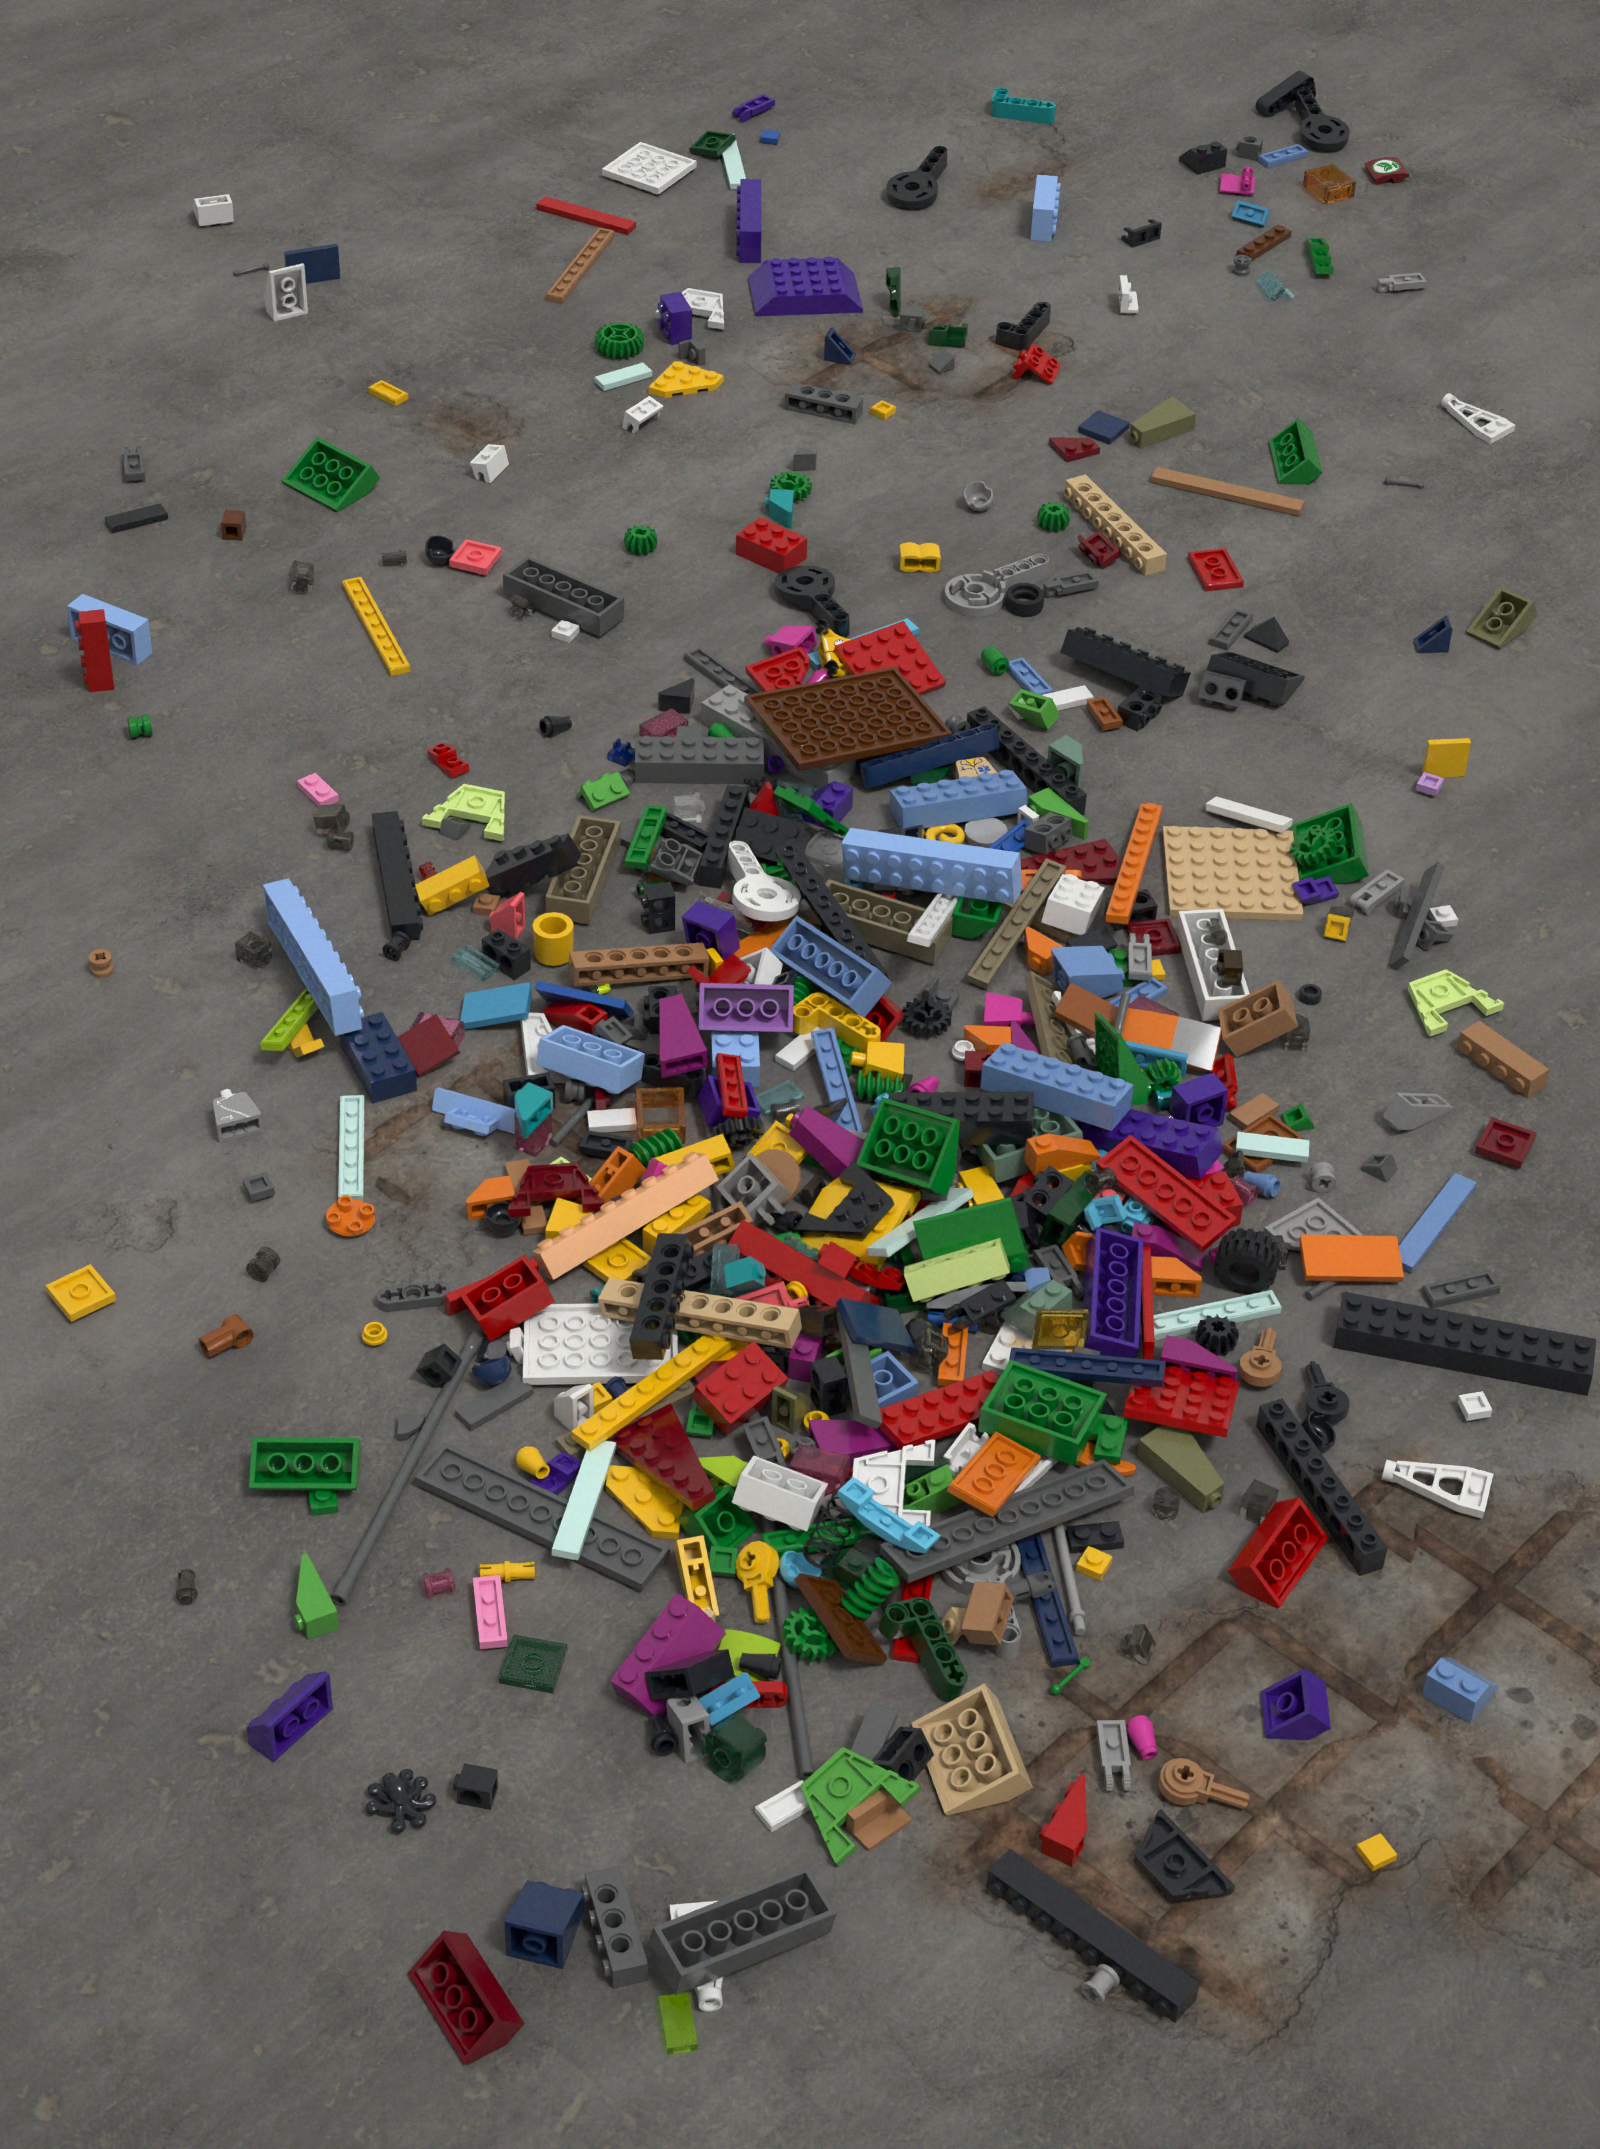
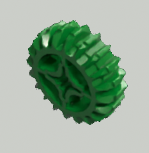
M610 323V325L605 324L604 327H600L596 331L595 345L597 351L602 356L614 359L620 358L621 360L622 358L629 359V357H635V355L640 354V351L643 350L644 337L642 330L638 329V326H632L631 323Z

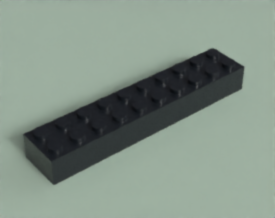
M1343 1292L1333 1348L1588 1396L1593 1377L1596 1339Z

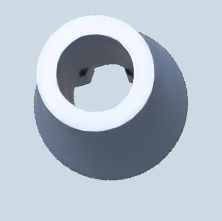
M1247 1171L1243 1178V1184L1269 1198L1270 1196L1275 1197L1278 1194L1281 1180L1274 1174Z

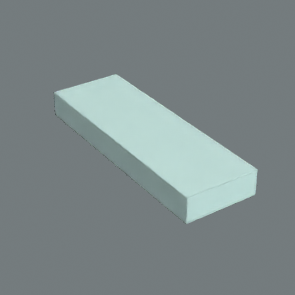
M639 363L595 376V383L603 391L650 378L652 377V370L644 363Z
M1237 1132L1235 1154L1308 1163L1310 1140Z

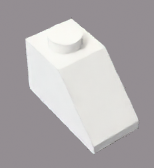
M591 1384L574 1386L554 1398V1416L570 1431L594 1415V1393Z

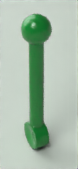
M1086 1657L1081 1658L1079 1665L1058 1684L1051 1686V1693L1053 1695L1060 1694L1063 1686L1082 1669L1090 1667V1659Z

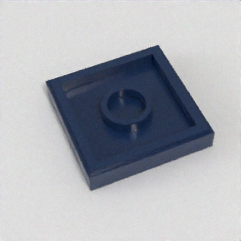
M1097 410L1078 426V432L1111 444L1130 428V422Z

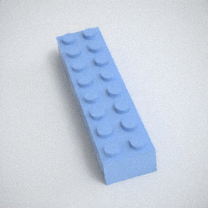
M850 828L841 843L845 879L1013 905L1022 890L1020 853L856 828Z

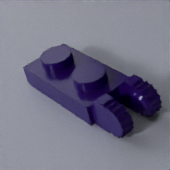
M761 94L736 107L732 112V116L734 118L739 117L743 122L748 121L751 116H755L775 106V100Z

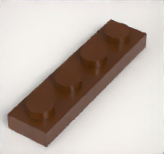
M1276 225L1239 248L1236 256H1249L1252 262L1290 238L1292 231L1282 225Z

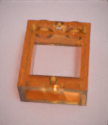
M1332 163L1306 170L1304 172L1303 187L1325 204L1354 197L1356 181ZM1331 182L1332 184L1325 185L1324 183Z
M684 1087L636 1088L637 1142L640 1139H646L647 1136L655 1135L657 1132H663L664 1129L670 1128L676 1132L682 1144H686ZM678 1107L679 1120L643 1121V1108Z

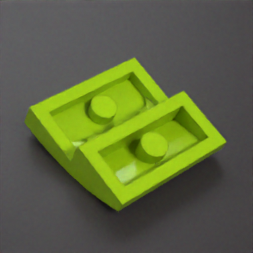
M725 1629L726 1635L720 1641L717 1650L729 1649L735 1677L746 1672L751 1681H768L748 1671L739 1669L742 1653L776 1654L777 1657L781 1644L756 1634Z

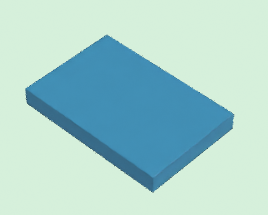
M531 982L465 993L460 1018L461 1029L466 1030L528 1019L533 991Z

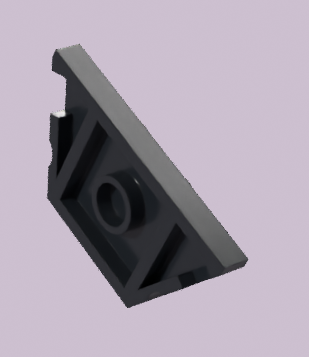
M1162 1809L1159 1810L1153 1825L1148 1829L1144 1837V1842L1139 1846L1134 1856V1863L1171 1902L1232 1894L1235 1885Z

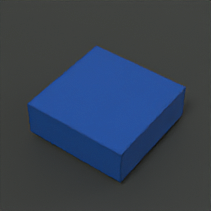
M764 129L761 135V143L776 145L780 139V131Z

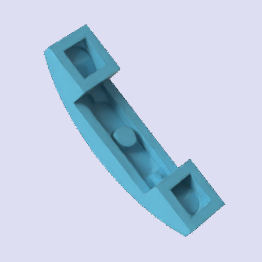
M854 1477L837 1492L844 1505L861 1523L894 1545L910 1551L926 1553L940 1539L941 1535L920 1521L913 1526L872 1499L875 1491Z

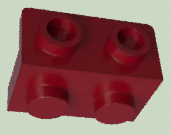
M1097 531L1086 540L1081 535L1077 537L1080 543L1078 545L1080 551L1084 555L1088 554L1091 562L1094 565L1098 564L1102 569L1122 556L1120 550L1100 531Z

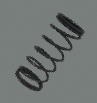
M838 1490L833 1492L831 1499L827 1503V1509L822 1512L821 1519L816 1523V1529L812 1531L810 1539L807 1540L802 1549L804 1558L811 1565L820 1569H828L835 1564L836 1557L840 1554L839 1548L845 1545L844 1538L851 1534L850 1527L856 1524L855 1516L836 1504L835 1499H840L839 1497H834ZM836 1509L843 1515L852 1517L853 1524L847 1525L843 1520L832 1517L829 1510ZM826 1511L830 1517H824ZM824 1519H832L838 1525L847 1527V1535H842L837 1530L827 1527ZM821 1521H822L824 1527H818V1525H819V1523H820ZM827 1529L831 1534L841 1537L843 1543L837 1546L833 1541L821 1537L818 1530ZM817 1532L819 1537H813V1534ZM814 1539H821L824 1543L817 1542V1541H813V1540H814ZM812 1545L821 1555L832 1558V1563L828 1565L816 1563L809 1556L807 1547ZM816 1546L822 1547L823 1549L827 1550L830 1553V1555L822 1553L820 1550L816 1548ZM829 1546H831V1547H836V1548H837V1554H836V1555H835L834 1552L829 1548Z

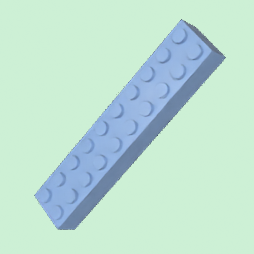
M289 878L263 884L268 924L334 1035L337 1036L362 1029L361 1019H364V1012L361 1005H359V1000L362 999L360 988L354 985L352 975L347 974L345 963H341L338 952L333 951L331 941L326 939L325 931L320 929L317 918H313L311 908L306 907L305 899L303 896L300 897L297 886H293Z

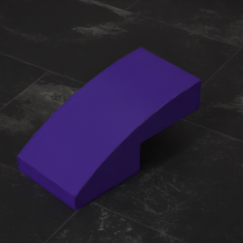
M1329 876L1313 880L1310 877L1294 882L1291 885L1301 903L1324 902L1335 899L1339 895Z
M563 1451L547 1462L550 1468L547 1477L543 1479L536 1477L530 1483L559 1495L576 1478L582 1462Z

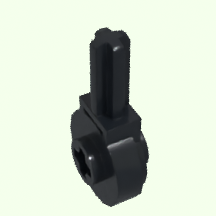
M1311 1361L1310 1364L1305 1366V1371L1310 1381V1389L1306 1397V1412L1309 1414L1311 1411H1314V1416L1324 1415L1325 1420L1329 1424L1340 1422L1346 1418L1349 1412V1397L1342 1390L1335 1388L1333 1382L1326 1383L1320 1365L1316 1364L1315 1361Z

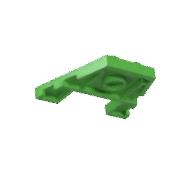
M844 1747L839 1749L800 1785L833 1861L838 1867L857 1850L856 1845L839 1829L846 1821L848 1811L878 1792L881 1788L902 1808L921 1791L917 1783L908 1781L900 1777L899 1774L876 1765L873 1761Z

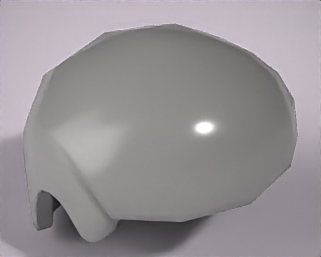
M974 481L964 488L965 504L973 511L980 512L988 509L994 501L992 489L988 488L983 481Z

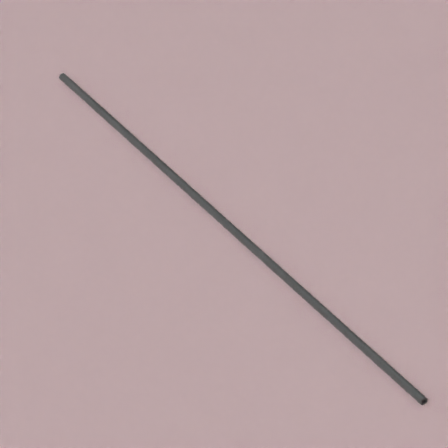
M691 1014L702 1038L701 1030H699V1016ZM703 1068V1070H704V1082H705L706 1077H707V1075H708V1074H707V1068ZM701 1109L702 1120H703V1127H704V1133H705V1140H706V1139H709V1138H712V1137H713V1136H712V1130H713V1128L707 1127V1124H706V1121H705V1118H704V1115H703V1112H702V1109ZM723 1174L718 1175L719 1180L712 1184L716 1213L728 1207L727 1199L716 1188L724 1180ZM729 1246L722 1251L725 1264L736 1261L735 1255L732 1254L734 1249ZM728 1290L729 1298H736L737 1296H739L736 1293ZM759 1411L751 1416L747 1422L759 1419ZM761 1514L764 1533L777 1531L776 1521L768 1520ZM777 1570L773 1578L772 1591L800 1778L807 1780L814 1773L796 1653H790L792 1646H784L785 1638L781 1637L785 1618L789 1617L790 1612L785 1581Z

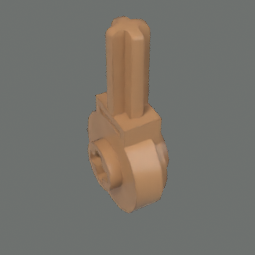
M1268 1327L1267 1330H1262L1259 1345L1253 1346L1252 1351L1243 1354L1239 1362V1375L1248 1384L1256 1387L1273 1385L1281 1377L1282 1362L1276 1356V1350H1273L1277 1333L1272 1331L1273 1328Z
M1177 1758L1168 1761L1162 1767L1158 1777V1787L1161 1794L1167 1800L1177 1805L1186 1806L1196 1802L1206 1805L1208 1798L1246 1809L1249 1802L1248 1793L1213 1782L1214 1774L1203 1771L1197 1763L1189 1759Z

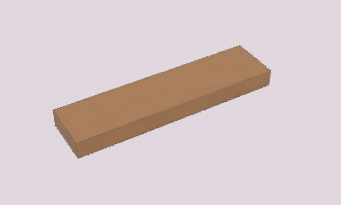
M529 1159L505 1162V1171L507 1176L510 1175L514 1192L519 1191L520 1182L527 1167L530 1166ZM530 1201L531 1216L522 1217L521 1227L524 1236L545 1232L547 1220L542 1203L539 1201Z

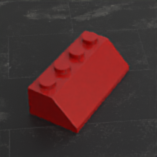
M1300 1497L1276 1502L1227 1572L1242 1592L1274 1608H1280L1325 1544L1328 1536Z

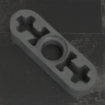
M443 1281L385 1287L377 1293V1306L384 1312L445 1305V1294L450 1293V1287ZM410 1294L420 1295L417 1299H409L407 1296Z

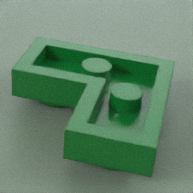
M1106 1414L1099 1415L1089 1439L1097 1440L1094 1461L1105 1459L1108 1463L1120 1464L1129 1426V1418Z

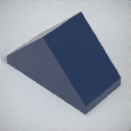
M833 327L830 328L825 337L824 361L850 365L856 353Z
M1447 615L1414 638L1419 653H1448L1453 629Z

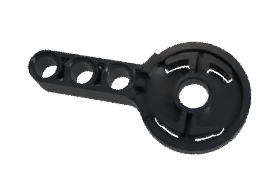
M1297 89L1294 106L1302 119L1299 130L1301 141L1315 150L1334 151L1346 146L1350 135L1348 125L1338 118L1325 115L1310 89Z
M944 146L934 147L917 170L899 173L890 178L886 186L888 200L896 206L909 209L922 208L933 203L938 196V183L936 180L947 167V148Z
M796 566L785 569L776 576L775 592L778 597L799 605V609L810 610V614L817 621L820 619L827 620L829 629L835 634L844 638L850 635V615L832 598L835 592V577L830 571L816 566Z

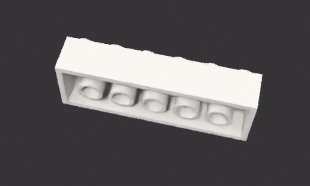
M1224 910L1179 911L1176 933L1202 1021L1219 1020L1218 1009L1249 995L1243 973L1241 986L1222 985V976L1217 974L1218 950H1236Z

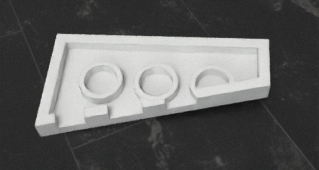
M529 1013L528 1019L520 1020L526 1076L549 1072L544 1067L536 1065L539 1039L552 1032L544 1013ZM550 1072L553 1083L566 1084L567 1077L564 1074Z

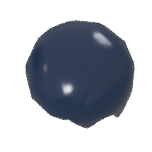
M504 1355L503 1358L491 1359L479 1366L474 1365L472 1372L478 1383L484 1386H497L509 1377L511 1362L509 1357Z

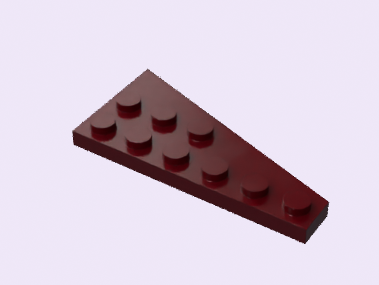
M1106 839L1049 852L1046 855L1039 854L1020 859L1021 870H1039L1047 858L1066 866V870H1080L1082 872V879L1080 880L1086 882H1105V885H1114L1122 865V860Z
M671 1403L647 1416L639 1418L607 1439V1441L616 1442L615 1451L693 1511L716 1499L714 1489Z

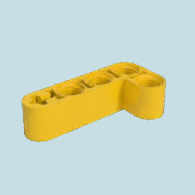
M813 993L793 1007V1031L797 1034H808L818 1026L822 1029L834 1028L837 1038H842L843 1042L853 1048H858L861 1053H864L868 1042H880L881 1030L878 1026L826 994Z

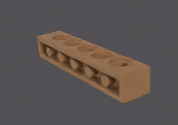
M703 943L569 952L568 972L574 987L693 978L686 972L692 965L707 977L709 956Z

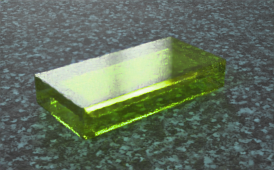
M688 1992L678 1995L658 1996L667 2054L698 2050Z

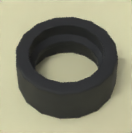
M1014 584L1006 592V609L1020 617L1035 616L1043 609L1044 592L1034 584ZM1018 599H1030L1032 601H1020Z

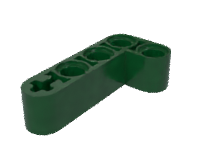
M917 1597L889 1604L878 1625L880 1633L889 1639L909 1636L939 1697L948 1702L960 1697L968 1680V1675L931 1602L925 1598Z

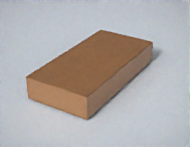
M1262 1092L1230 1112L1229 1119L1244 1130L1267 1114L1273 1115L1278 1112L1280 1105Z

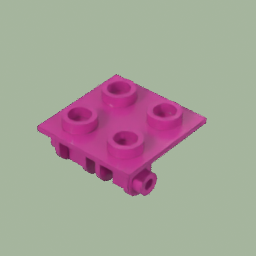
M1245 167L1242 175L1221 174L1220 192L1254 195L1255 177L1252 176V168Z

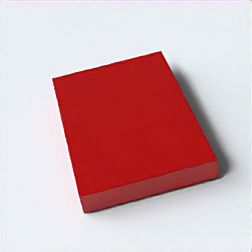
M1226 548L1188 552V560L1205 592L1242 588L1244 586V580Z

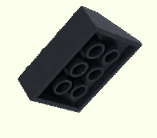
M1231 651L1211 655L1207 671L1247 680L1244 692L1248 693V697L1257 700L1260 698L1266 699V703L1274 706L1286 703L1305 678L1303 675ZM1233 688L1228 689L1229 691L1237 693L1236 690Z

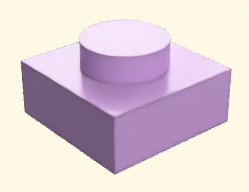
M1424 772L1417 782L1416 790L1427 795L1436 796L1443 786L1444 778Z

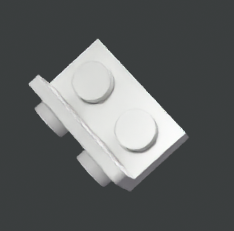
M1120 275L1118 290L1120 313H1138L1137 294L1135 291H1131V282H1128L1127 275Z

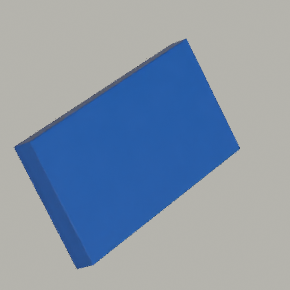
M542 981L536 983L535 990L546 1001L587 1002L602 1009L609 1015L623 1018L631 1017L634 1014L633 1009L624 999Z

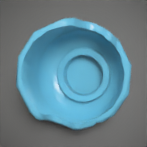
M786 1551L779 1560L778 1572L789 1586L800 1589L794 1581L799 1573L820 1577L822 1569L811 1565L802 1553Z

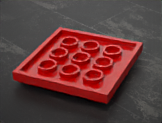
M904 621L835 645L834 652L850 675L896 667L920 696L945 687V679Z
M1176 1366L1166 1367L1163 1387L1131 1385L1123 1417L1226 1438L1240 1382H1234L1229 1377L1211 1378L1207 1373L1200 1371L1187 1373Z

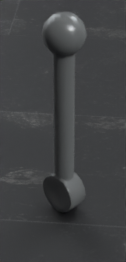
M264 263L261 266L249 269L234 270L233 273L234 276L238 277L243 273L260 269L267 270L270 265Z
M1386 477L1384 480L1386 484L1395 483L1416 486L1419 489L1424 488V482L1421 481L1415 483L1394 480L1390 477Z

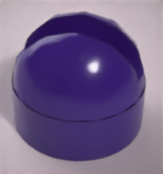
M776 755L769 757L765 763V768L770 773L780 772L784 766L782 758ZM770 764H778V767H770Z

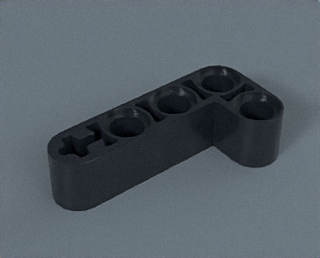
M1301 70L1295 72L1261 96L1255 104L1256 110L1268 117H1272L1295 100L1297 89L1299 88L1310 89L1314 97H1316L1314 78Z
M1037 302L1018 325L1009 322L998 323L996 327V344L1018 351L1026 350L1049 324L1051 305L1047 302Z

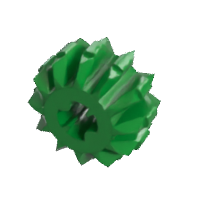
M1057 502L1042 504L1037 512L1038 526L1043 527V530H1050V532L1065 530L1070 522L1069 508L1064 507V504H1057Z
M634 525L633 528L627 529L624 543L627 551L632 552V554L648 555L649 552H654V549L657 547L658 538L655 529H650V526L643 527L641 525L637 527Z
M1164 1058L1162 1061L1156 1059L1155 1063H1148V1068L1143 1069V1074L1151 1085V1095H1154L1155 1090L1160 1092L1172 1091V1087L1180 1084L1182 1080V1072L1175 1061H1168L1167 1058Z

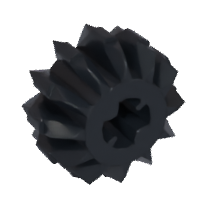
M1218 1314L1214 1318L1207 1315L1204 1320H1200L1195 1333L1198 1345L1215 1353L1216 1356L1219 1353L1227 1355L1230 1350H1234L1239 1337L1235 1322L1229 1321L1228 1316L1220 1318Z

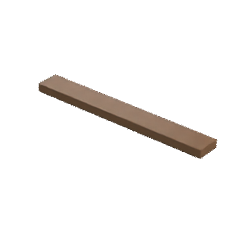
M604 228L596 230L547 292L546 301L563 304L615 237L614 230Z
M1157 467L1151 476L1152 483L1295 516L1300 515L1305 500L1160 467Z

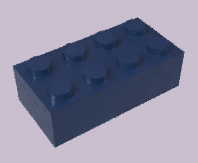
M383 1012L361 1019L362 1029L339 1035L340 1046L372 1104L417 1091L416 1069Z

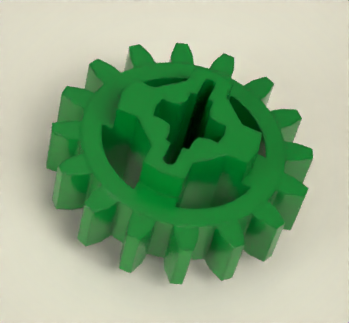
M791 471L781 472V475L775 474L774 478H771L770 489L794 490V500L801 501V497L807 498V495L811 494L812 481H810V477H805V474L800 475L797 471L795 473H791Z
M1318 825L1316 829H1313L1311 826L1309 830L1301 831V836L1295 837L1296 841L1291 842L1292 848H1290V851L1295 861L1299 862L1300 865L1307 863L1310 866L1312 862L1319 864V861L1327 860V855L1334 854L1332 849L1338 847L1336 845L1338 839L1333 829H1329L1327 825L1323 828L1321 825Z
M811 1606L806 1612L802 1607H799L797 1613L791 1611L789 1617L785 1618L781 1637L785 1638L783 1644L784 1646H792L791 1654L799 1652V1659L802 1660L805 1656H808L810 1662H814L815 1657L824 1661L826 1655L833 1657L834 1652L838 1650L835 1641Z

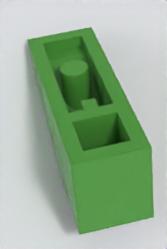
M1050 788L1028 796L1027 807L1039 815V819L1049 812L1071 818L1072 836L1083 840L1087 839L1089 821Z
M305 1553L301 1557L296 1598L297 1614L294 1615V1621L299 1631L303 1630L309 1640L339 1629L337 1609L308 1554Z

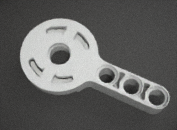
M742 841L731 842L728 849L727 866L737 882L732 896L734 907L742 914L754 920L781 921L794 916L798 912L801 895L799 890L784 879L767 875L747 843Z

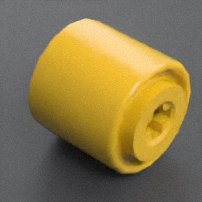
M557 912L538 916L533 922L534 957L540 963L548 966H559L569 962V952H574L573 921L567 915Z

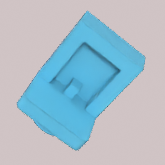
M1119 1194L1092 1199L1084 1209L1085 1220L1089 1223L1092 1231H1095L1096 1227H1100L1102 1224L1123 1221L1127 1217Z

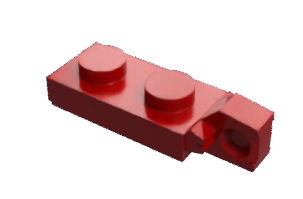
M1226 1053L1215 1060L1213 1072L1210 1073H1214L1228 1089L1226 1108L1228 1111H1231L1237 1107V1099L1234 1095L1238 1093L1233 1056Z

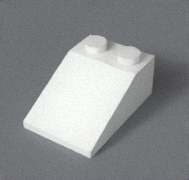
M303 263L269 271L265 305L266 312L274 322L308 314L305 266Z

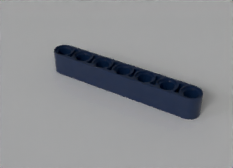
M995 724L982 725L929 742L925 746L920 745L862 762L860 770L863 785L865 787H875L995 750L1000 747L997 726Z

